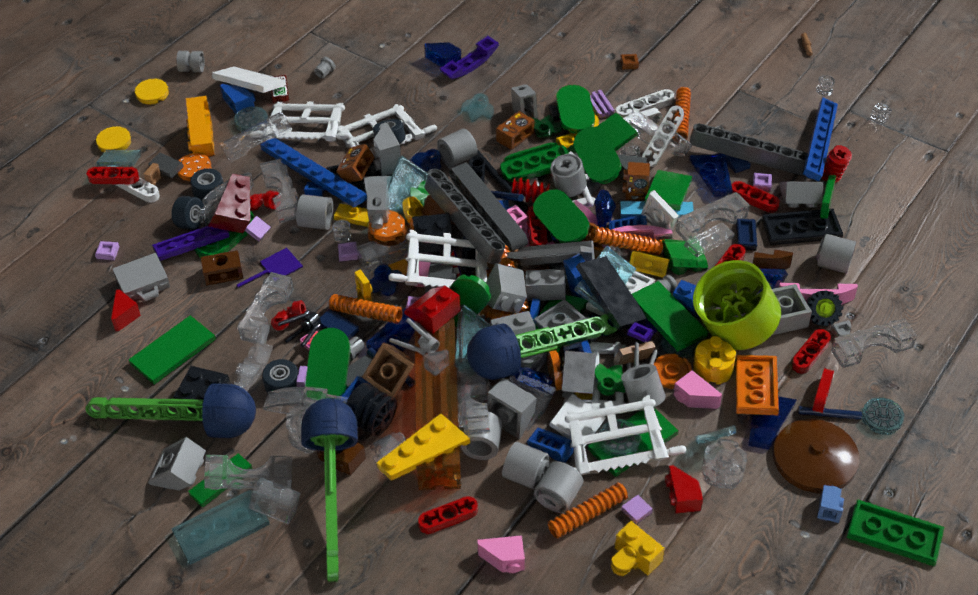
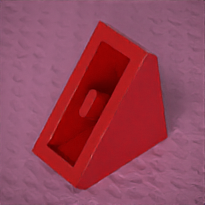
M116 290L111 320L115 331H120L141 315L137 303L121 290Z

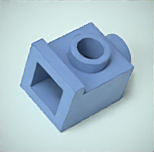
M824 485L820 496L817 518L839 523L844 498L840 497V488Z

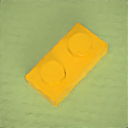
M632 251L628 268L664 277L666 276L670 259Z

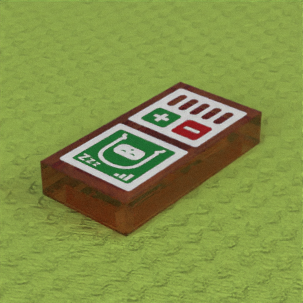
M286 75L273 76L285 80L284 87L271 90L273 103L290 101Z

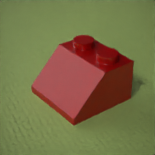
M445 285L432 288L408 307L404 314L434 334L460 312V295Z

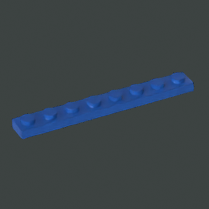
M824 97L819 102L803 169V175L818 182L823 175L838 107L837 103Z
M275 137L260 144L262 151L350 206L356 207L367 200L365 192Z

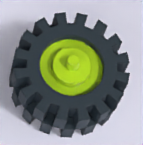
M818 291L807 299V304L812 311L810 319L814 324L820 326L832 325L843 314L841 313V310H843L841 303L843 302L839 300V296L835 295L834 292Z

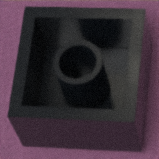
M449 214L415 216L409 222L410 230L416 231L417 234L443 237V233H450L451 238H453ZM418 242L419 254L443 256L442 244ZM451 246L450 255L454 251V246Z
M190 366L174 395V399L204 400L206 390L211 384H230L228 374ZM188 407L190 412L197 413L194 408Z

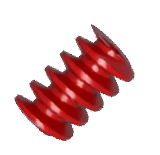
M836 145L829 152L822 175L824 181L827 182L830 174L836 175L835 183L841 180L852 159V153L848 148Z
M521 177L518 182L514 178L511 193L523 194L526 202H529L532 198L534 203L540 194L550 190V183L545 188L543 182L537 186L536 180L530 185L529 179L523 183Z

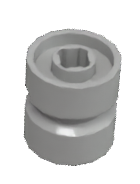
M178 51L177 69L179 72H189L190 70L192 72L204 71L205 60L203 51H192L191 53L189 51Z

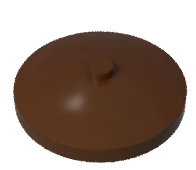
M804 419L787 425L778 434L773 448L774 463L783 478L793 486L812 493H822L824 485L836 486L840 489L846 487L855 477L859 466V452L853 439L840 427L823 420Z

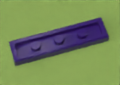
M206 226L153 244L152 247L159 261L229 238V233L227 230Z

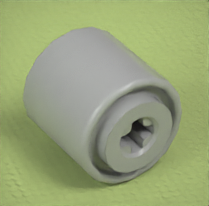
M464 128L437 141L439 155L450 168L466 162L477 155L476 141L472 134Z
M564 154L554 159L550 170L555 189L563 191L568 197L582 193L586 188L587 180L581 159L573 154Z
M302 194L295 208L297 225L299 227L328 230L333 218L332 198Z
M826 234L824 239L821 240L817 252V266L847 274L856 241Z
M638 365L622 374L621 380L629 403L643 401L645 396L650 395V399L656 402V405L653 407L655 408L665 400L666 395L655 365Z
M471 412L466 418L463 431L470 438V444L466 446L461 445L462 451L467 456L478 460H487L495 457L500 444L502 420L492 412Z
M515 442L506 456L502 476L513 482L535 489L549 466V455L525 444Z
M554 461L550 463L535 487V498L545 508L557 513H564L569 509L582 487L583 477L572 466L560 461Z

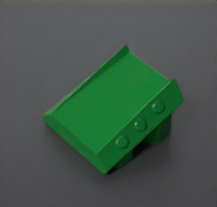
M673 239L662 240L664 258L670 259L668 267L674 274L682 275L689 269L695 272L708 269L707 259L699 242Z

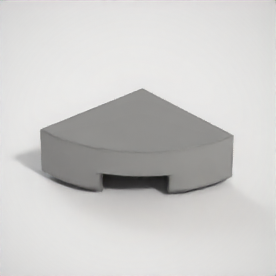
M849 320L831 325L830 330L839 343L846 341L850 335L851 323Z

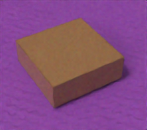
M152 163L143 174L145 181L156 185L161 179L158 164Z

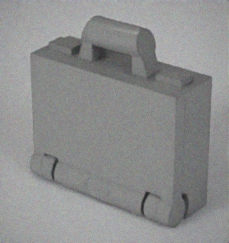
M156 253L113 268L115 279L121 291L132 300L141 299L143 302L159 297V291L170 287L168 277Z

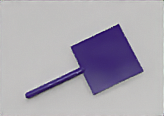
M285 248L261 260L260 263L266 270L242 281L236 287L239 288L266 273H269L275 281H278L303 268V265L288 248Z

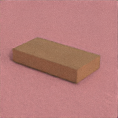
M653 341L639 344V360L650 357L656 347ZM635 345L619 349L613 359L614 364L623 365L634 362Z

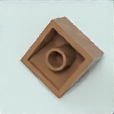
M383 343L362 378L381 392H385L388 396L395 398L415 365L409 356L394 345Z

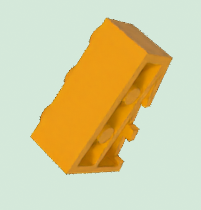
M207 96L186 98L188 115L186 123L189 129L187 130L188 140H190L188 141L189 152L214 156L212 120Z

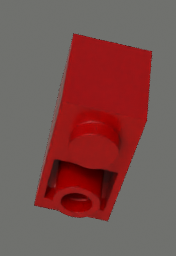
M669 465L668 474H665V485L670 487L669 503L674 505L675 514L701 511L703 496L699 481L676 466Z

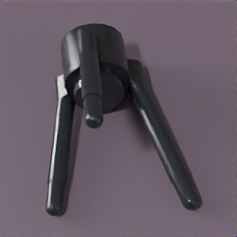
M308 310L303 314L278 322V325L281 326L302 319L300 323L301 328L285 340L286 343L290 342L304 330L310 331L300 345L304 347L316 330L321 327L320 317L315 312H309Z

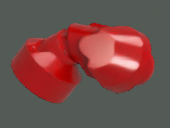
M269 190L263 194L251 195L250 211L259 210L258 208L262 204L270 209L278 208L281 203L280 193Z
M302 300L294 301L290 307H287L286 311L283 309L271 319V326L278 331L288 328L290 323L279 326L278 322L306 312L304 302Z

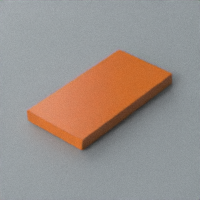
M736 355V414H779L777 356Z

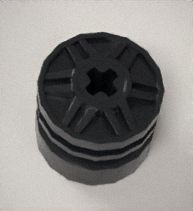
M368 383L358 385L346 402L356 416L357 427H361L363 431L368 432L373 437H378L385 432L393 421L397 410V400L394 397L388 396L385 392L380 393L376 387Z

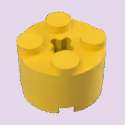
M718 336L704 340L696 347L693 371L707 383L716 382V385L723 384L731 378L736 351L729 343L723 341Z

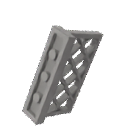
M593 241L521 247L518 252H507V258L520 259L521 266L563 263V260L577 254H581L584 260L588 261L595 259Z

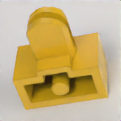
M630 521L616 534L615 549L618 552L611 560L612 571L619 576H625L633 568L636 569L638 567L646 575H649L663 562L665 548Z

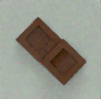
M775 249L773 255L754 252L752 264L756 265L761 271L787 269L791 266L793 252Z

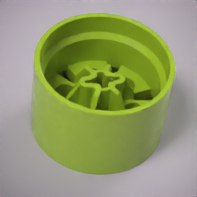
M732 260L714 266L701 277L693 293L695 311L712 337H720L723 341L729 343L734 350H746L762 344L775 332L781 318L780 303L762 271L750 262Z

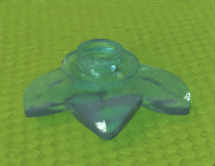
M483 93L474 95L472 99L466 100L461 106V111L468 112L472 122L482 115L491 119L494 114L493 106L489 103L487 95Z

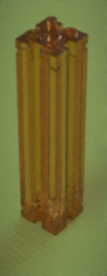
M453 317L434 334L425 329L440 342L439 348L434 354L429 355L426 353L423 356L415 351L416 432L439 414L444 415L459 428L455 320ZM415 330V346L420 348L418 341L421 335ZM460 446L454 448V451L447 455L443 453L435 457V460L428 464L425 462L417 466L419 491L436 490V486H444V489H461Z

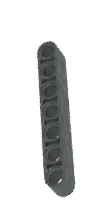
M700 123L693 126L689 140L693 146L797 175H803L807 153Z
M465 162L449 169V175L453 183L505 245L509 247L510 252L528 245L525 232L468 163Z
M438 169L429 170L424 185L425 190L441 209L450 215L452 222L488 263L498 264L501 261L505 243L442 171Z

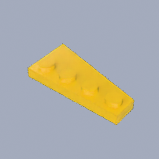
M439 414L376 463L377 468L392 481L415 470L416 466L426 462L428 464L434 461L435 457L443 453L447 455L460 445L466 446L470 444V438L444 415Z

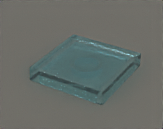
M106 150L97 161V167H133L140 158L141 151Z

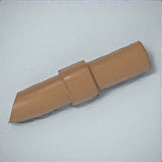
M802 33L803 48L806 54L811 57V42L808 39L807 33Z

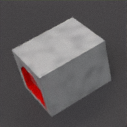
M565 351L562 391L593 394L596 353Z

